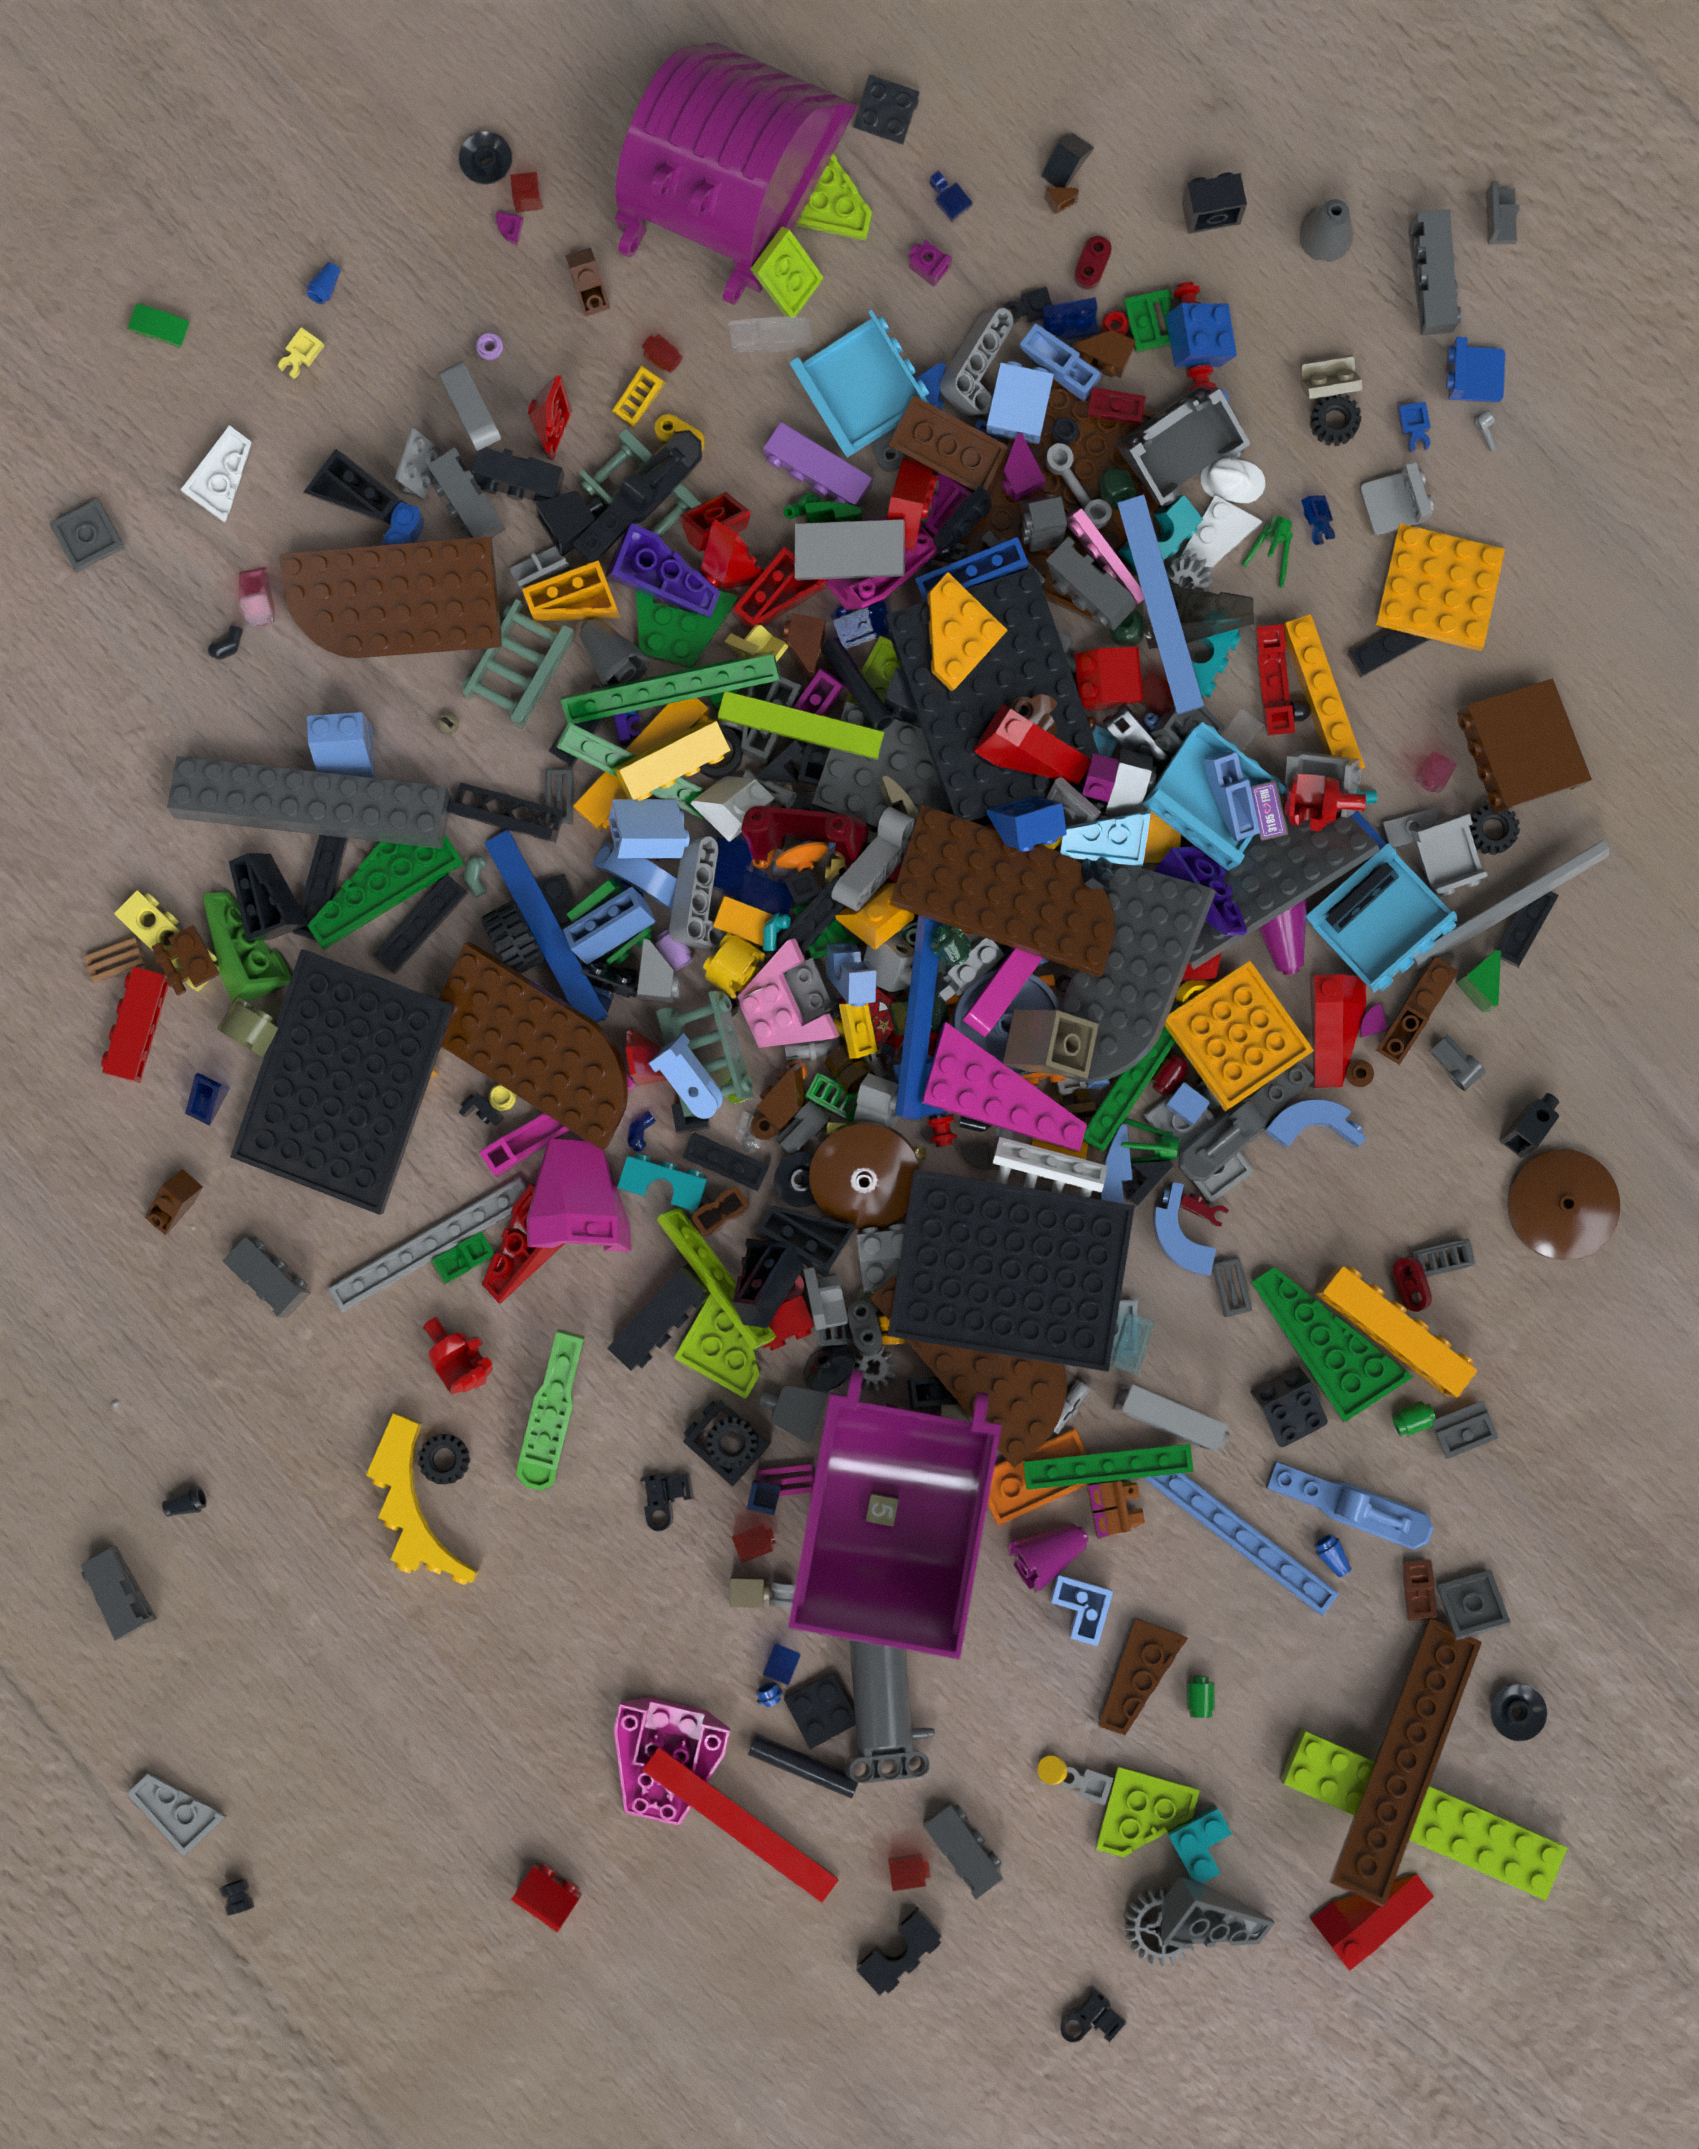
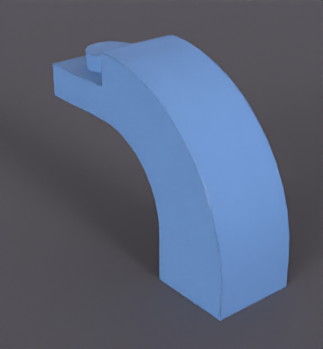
M605 841L593 860L592 865L623 880L647 895L657 904L672 910L677 879L645 858H617L614 844Z
M1307 1100L1296 1103L1279 1113L1264 1130L1267 1135L1284 1148H1287L1305 1127L1312 1125H1321L1332 1129L1355 1148L1359 1147L1367 1138L1362 1134L1364 1130L1358 1124L1351 1120L1349 1123L1345 1121L1351 1113L1349 1109L1327 1100Z
M1172 1182L1169 1188H1164L1161 1203L1166 1204L1165 1209L1155 1207L1153 1210V1229L1156 1240L1164 1254L1178 1267L1198 1275L1211 1276L1216 1248L1193 1243L1184 1236L1178 1224V1210L1184 1184Z

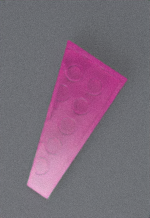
M947 1022L943 1023L921 1103L1075 1152L1080 1151L1087 1124Z

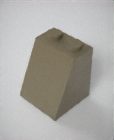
M1014 1010L1003 1064L1024 1071L1088 1079L1099 1024L1058 1010Z

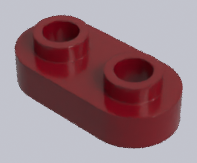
M1103 236L1091 237L1086 242L1075 269V282L1082 289L1090 290L1100 283L1111 256V243ZM1098 245L1101 246L1103 250L1101 252H1097L1094 250V247ZM1091 270L1093 275L1086 276L1084 271Z
M1412 1256L1397 1260L1393 1266V1274L1404 1306L1412 1312H1419L1428 1308L1432 1302V1294L1422 1264ZM1409 1266H1411V1268H1412V1270H1413V1274H1411V1273L1409 1272V1270H1408V1267H1409ZM1418 1292L1421 1294L1422 1300L1418 1299Z

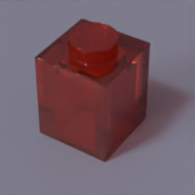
M537 172L511 174L512 198L516 213L543 210Z
M1150 671L1142 682L1143 701L1138 703L1160 716L1163 711L1168 713L1175 704L1169 683Z
M764 1524L732 1536L741 1563L772 1552L774 1550L772 1545L776 1544L771 1527L766 1529Z
M922 1853L888 1858L892 1891L926 1887L925 1878H931L929 1862L928 1860H922Z

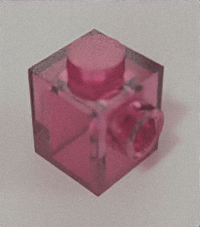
M1432 751L1426 758L1415 781L1430 792L1440 793L1448 783L1457 763Z

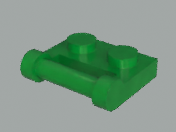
M1166 289L1124 299L1123 304L1131 336L1136 341L1134 347L1136 353L1166 346L1171 347L1166 315L1172 311L1170 302L1172 295L1170 290ZM1154 303L1160 304L1167 335L1161 336L1153 306Z

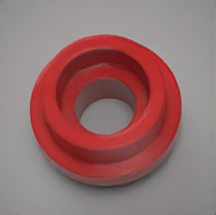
M1119 311L1109 312L1102 320V330L1104 333L1112 330L1125 335L1129 327L1127 317ZM1113 322H1117L1120 325V327L1118 329H1112L1110 324Z

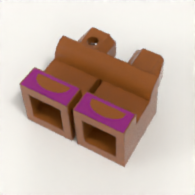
M1121 1480L1086 1485L1091 1510L1095 1511L1116 1506V1508L1092 1512L1095 1533L1098 1539L1129 1532L1132 1527L1145 1523L1142 1508L1127 1510L1125 1500L1140 1497L1136 1482L1122 1483Z

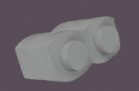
M868 1073L859 1088L854 1122H878L894 1129L898 1121L895 1110L899 1084Z

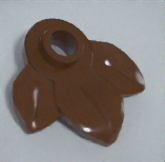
M1039 694L1031 699L1022 696L1012 701L1009 708L1019 713V707L1024 706L1026 714L1023 717L1050 734H1057L1055 721L1049 714L1057 705L1053 698L1048 695Z

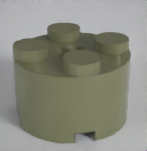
M237 997L217 1030L264 1058L278 1027L275 1026L277 1020Z

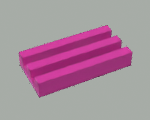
M812 1464L756 1471L757 1480L775 1485L808 1482L809 1487L780 1490L779 1496L811 1493L813 1491ZM807 1470V1476L763 1481V1476Z

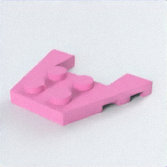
M796 939L786 941L737 997L759 1048L827 1040L840 1036L830 1013L806 1024L783 973L805 961ZM758 989H761V990H759V991H757V992L751 994L750 996L746 997V996L749 995L750 993H752V992H754V991H756V990H758Z

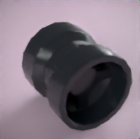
M247 1879L238 1880L220 1887L221 1896L228 1898L225 1906L227 1916L255 1907L253 1899L249 1897L248 1893L245 1894L249 1889Z

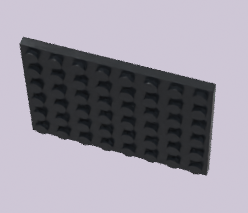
M1036 567L966 589L1007 629V632L953 691L943 684L931 670L932 644H930L929 635L930 606L928 601L883 616L951 815L968 821L988 816L986 809L1032 795L1038 797L1047 796L1056 780L996 766L973 751L1002 703L1010 707L1012 701L1018 697L1025 696L1031 699L1039 694L1050 696L1057 702L1054 710L1049 713L1055 721L1058 731L1054 736L1090 759L1093 753L1099 755ZM1024 706L1019 707V714L1022 716L1026 714ZM1087 771L1081 779V781L1079 782V784L1084 783ZM1068 782L1072 787L1079 785L1076 783Z
M301 949L275 1024L278 1030L265 1053L230 1158L382 1215L455 1005L311 951Z
M914 1169L887 1336L1109 1372L1135 1205Z

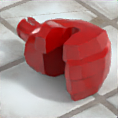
M1307 773L1295 774L1287 786L1286 795L1284 796V811L1289 817L1290 824L1299 826L1303 821L1310 820V830L1314 832H1320L1328 823L1336 821V812H1339V809L1365 812L1366 794L1343 793L1339 789V779Z
M438 1317L430 1319L423 1325V1329L426 1330L435 1344L428 1352L430 1362L451 1394L465 1393L486 1383V1378L492 1372L493 1367L488 1356L484 1358L479 1353V1347L483 1344L480 1337H468L462 1332L448 1335Z

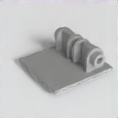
M414 428L410 430L395 479L401 483L403 493L409 495L415 493L425 500L432 479L428 464L439 458L441 449Z
M813 958L791 968L787 974H783L805 1023L822 1014L825 1015L833 1011L832 1008L824 1010L825 1006L831 1001V998Z

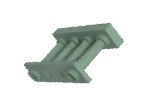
M627 429L618 435L621 444L619 446L620 450L592 477L584 470L579 473L582 481L581 487L590 496L595 494L607 507L612 504L619 488L609 496L599 485L627 458L631 459L634 457L640 463L638 465L640 469L653 456ZM682 484L671 493L677 500L676 507L651 530V532L659 537L680 519V514L701 504Z
M516 599L513 605L509 604L502 615L504 619L500 626L502 646L535 663L536 668H538L533 678L531 676L527 678L494 660L501 647L488 648L473 675L469 674L462 685L464 690L462 693L469 701L477 693L510 711L512 724L523 729L573 642L575 633L573 629L565 625L562 626L560 631H553L521 613L524 609L521 601ZM517 623L549 640V644L552 646L548 653L541 655L508 637L514 624ZM491 670L521 686L525 692L521 700L514 702L481 684L487 671Z
M708 992L711 1003L681 1014L675 1008H663L656 1011L665 1045L684 1033V1024L714 1014L718 1029L689 1039L690 1042L687 1046L690 1050H694L721 1040L725 1056L701 1065L707 1073L729 1067L733 1082L719 1087L723 1097L736 1093L737 1099L754 1098L752 1092L753 1081L747 1074L731 1015V1001L725 992ZM679 1096L684 1117H697Z

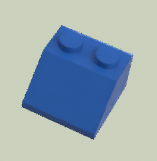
M1032 795L986 809L988 817L1004 844L1016 848L1019 852L1032 850L1033 845L1055 843L1057 838L1067 835L1063 804L1061 802Z

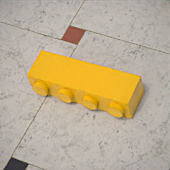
M709 719L613 769L627 798L642 801L652 795V790L661 787V789L668 788L676 783V778L684 774L688 777L701 770L699 766L707 762L714 764L725 758L723 754L729 752L730 749L717 721Z

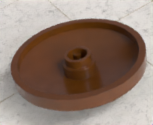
M851 1122L834 1129L819 1143L811 1160L809 1172L810 1187L816 1203L832 1220L845 1224L857 1225L855 1229L858 1230L882 1228L894 1223L907 1212L914 1169L920 1170V1164L912 1145L897 1130L878 1122ZM866 1177L869 1181L863 1182L861 1178Z
M1553 1150L1532 1158L1517 1172L1508 1193V1215L1516 1235L1529 1249L1549 1259L1573 1260L1594 1253L1610 1239L1619 1220L1620 1196L1613 1177L1599 1161L1579 1151ZM1564 1200L1570 1201L1569 1209L1564 1207Z

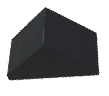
M1071 133L1058 143L1041 177L1057 188H1066L1092 153L1094 147L1074 133Z

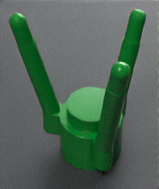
M1280 516L1272 517L1270 525L1265 524L1261 535L1242 562V567L1247 566L1267 536V539L1271 542L1268 557L1273 556L1277 544L1281 545L1284 542L1279 587L1283 588L1290 542L1293 534L1290 532L1292 522Z
M1125 1118L1123 1123L1162 1137L1156 1139V1144L1122 1142L1121 1147L1155 1150V1154H1158L1157 1156L1130 1159L1131 1163L1171 1161V1159L1178 1158L1179 1137H1173V1132L1163 1131Z

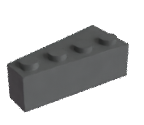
M1450 209L1418 212L1408 235L1421 336L1452 333L1458 323L1461 322V309L1457 306L1456 299L1458 285L1455 280L1454 271L1455 261L1453 256Z

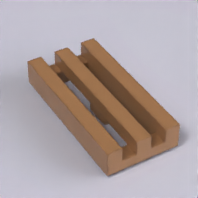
M136 938L83 956L93 983L132 970L133 966L140 967L146 964ZM130 947L134 948L131 951L122 953L112 958L103 960L95 964L93 963L94 960L114 954ZM137 956L135 961L99 974L96 972V970Z

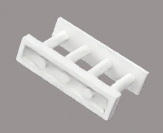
M999 1137L993 1164L1000 1165L996 1183L1007 1184L1012 1168L1027 1172L1023 1187L1034 1189L1038 1176L1054 1180L1051 1192L1062 1193L1065 1183L1081 1187L1079 1196L1090 1198L1092 1190L1102 1192L1108 1167L1107 1165Z

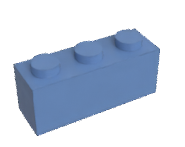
M630 887L569 925L563 931L570 949L584 963L589 964L656 921L648 902L633 887Z

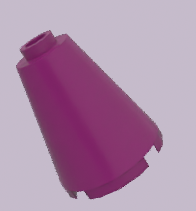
M1305 899L1258 928L1276 970L1283 971V975L1298 973L1299 967L1304 966L1307 906Z
M1070 1524L1013 1540L1007 1546L1009 1555L1015 1554L1017 1562L1013 1565L1020 1578L1029 1589L1034 1588V1593H1037L1087 1548L1086 1542L1089 1539L1081 1526L1077 1527L1075 1524Z

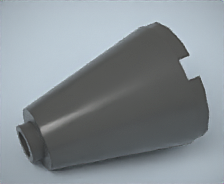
M1339 199L1329 200L1309 214L1303 221L1300 229L1302 248L1304 252L1315 260L1320 259L1327 260L1326 262H1333L1342 258L1353 242V227L1349 208L1345 202Z
M588 619L582 624L579 636L602 687L642 678L647 671L645 667L646 662L650 664L649 658L643 651L601 619Z

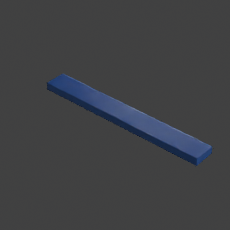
M506 830L485 842L491 857L570 1005L597 1023L607 1018L608 1014L588 976L580 973L583 967L576 954L570 949L564 931L511 832Z
M918 915L895 1110L896 1116L912 1120H920L921 1100L924 1090L943 923Z

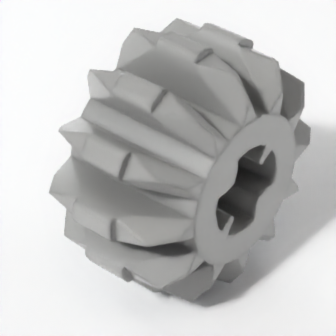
M1187 553L1182 554L1180 558H1175L1171 562V567L1166 572L1169 577L1170 586L1175 587L1173 595L1180 592L1183 600L1187 599L1188 596L1195 600L1199 595H1205L1209 590L1208 586L1213 582V577L1210 576L1213 567H1206V558L1201 561L1198 560L1197 553L1193 554L1191 558Z
M884 1346L881 1347L877 1354L871 1356L860 1354L863 1357L862 1360L855 1357V1363L860 1364V1368L854 1367V1369L864 1371L862 1379H866L863 1385L864 1390L868 1389L870 1381L873 1382L874 1391L879 1390L877 1383L879 1380H881L885 1387H888L889 1383L883 1377L887 1375L894 1379L896 1376L894 1373L887 1371V1368L897 1367V1363L887 1364L886 1360L890 1359L893 1353L889 1352L883 1358L881 1354L884 1351ZM869 1360H873L874 1363L876 1360L880 1362L881 1366L878 1368L880 1373L874 1376V1373L869 1375L866 1372Z

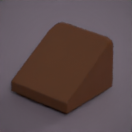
M1047 188L1045 200L1053 213L1058 214L1077 203L1079 190L1078 188Z

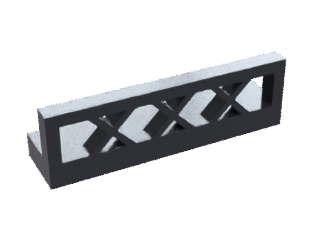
M460 782L455 802L449 801L447 812L453 815L554 843L557 841L565 813L563 810ZM466 790L475 792L480 802L472 807L462 804ZM481 794L486 795V796H489V797L486 798V799H483V797H482ZM496 798L501 799L506 808L498 814L490 812L486 805ZM507 801L515 804L509 807ZM521 805L526 806L531 814V817L524 821L516 819L512 812ZM533 809L540 810V812L535 814ZM547 812L555 814L556 818L553 828L541 826L538 817Z

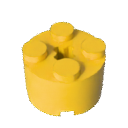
M728 933L720 942L719 946L721 948L716 955H710L707 958L703 969L706 970L705 979L734 999L736 998L735 992L741 993L758 974L760 969L756 965L759 960L764 962L765 954L745 939Z

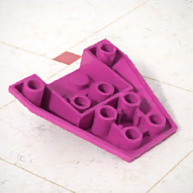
M887 517L868 519L862 521H881L887 520ZM921 526L915 551L905 550V576L825 579L827 580L826 586L846 610L864 608L889 596L937 554V547L934 545L931 536Z
M549 1139L526 1219L527 1246L554 1248L562 1243L604 1245V1251L630 1252V1223L604 1150L602 1151L588 1141Z
M649 1697L620 1702L614 1735L624 1812L679 1826L691 1806L644 1773L641 1768L659 1745L708 1782L724 1757L730 1728L707 1710Z

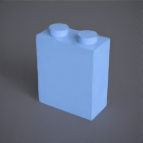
M1016 362L1000 363L986 433L1015 439L1016 435L1022 432L1026 442L1039 444L1054 374L1041 367L1028 369Z
M676 799L612 800L608 820L617 858H682L684 848L689 845V832L684 829V813L679 810Z

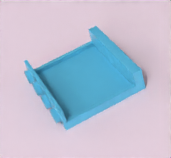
M872 310L868 311L872 317L870 320L802 363L799 357L789 362L847 458L895 428L912 395L929 403L925 397L929 392L922 380L915 381L912 374L916 373L911 362L908 358L904 361L902 360L899 353L903 349L895 337L890 339L886 334L890 328L882 315L877 318Z
M1201 722L1190 730L1142 804L1229 871L1241 863L1245 857L1243 851L1253 836L1238 841L1233 839L1215 801L1203 759L1226 751L1237 752L1243 779L1249 780L1250 787L1278 781L1281 795L1287 791V788L1281 784L1277 777L1263 770L1257 761L1248 758L1240 752L1234 743L1226 741L1221 737L1215 728Z
M1388 843L1306 916V920L1369 989L1375 993L1377 990L1383 991L1393 982L1392 977L1399 971L1403 973L1414 964L1413 959L1420 952L1422 954L1427 953L1435 945L1434 940L1441 934L1445 936L1450 933L1456 926L1457 915L1454 911L1451 912L1403 862L1397 855L1396 850ZM1387 862L1396 871L1399 878L1338 934L1325 920L1329 916L1328 913L1331 908L1336 904L1343 903L1355 886L1362 885L1369 878L1374 868L1379 865L1382 866Z

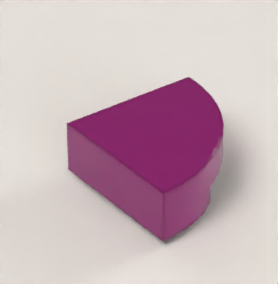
M496 211V222L501 235L510 243L518 245L523 217Z
M1381 1004L1371 1008L1363 1017L1360 1025L1361 1038L1388 1030Z

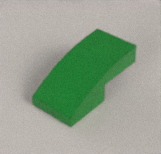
M136 303L127 329L153 340V338L180 348L190 321Z
M838 502L806 503L805 519L806 523L862 521V510L859 507Z
M481 1231L432 1259L431 1263L443 1284L446 1285L491 1259L495 1253Z

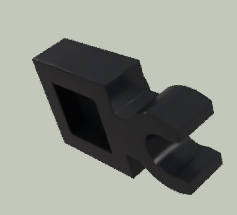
M1047 287L1021 294L1022 302L1020 303L1008 301L1004 304V308L1007 310L1014 309L1017 312L1016 315L1012 316L1013 324L1019 322L1023 316H1026L1028 323L1053 316L1055 312Z

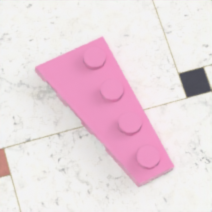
M1079 509L1069 513L1066 516V526L1084 546L1090 556L1100 565L1103 573L1108 572L1133 595L1135 604L1143 601L1145 598L1142 588L1085 512Z

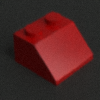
M724 492L679 516L688 543L701 552L706 550L711 526L715 519L738 534L747 529L751 514L745 506L730 494Z
M1139 647L1097 648L1075 654L1078 694L1084 709L1102 711L1119 707L1123 703L1128 705L1143 701Z
M536 1862L511 1898V1901L558 1933L582 1894L578 1892L580 1888L568 1879L562 1881L555 1876L556 1871L546 1863L540 1865Z

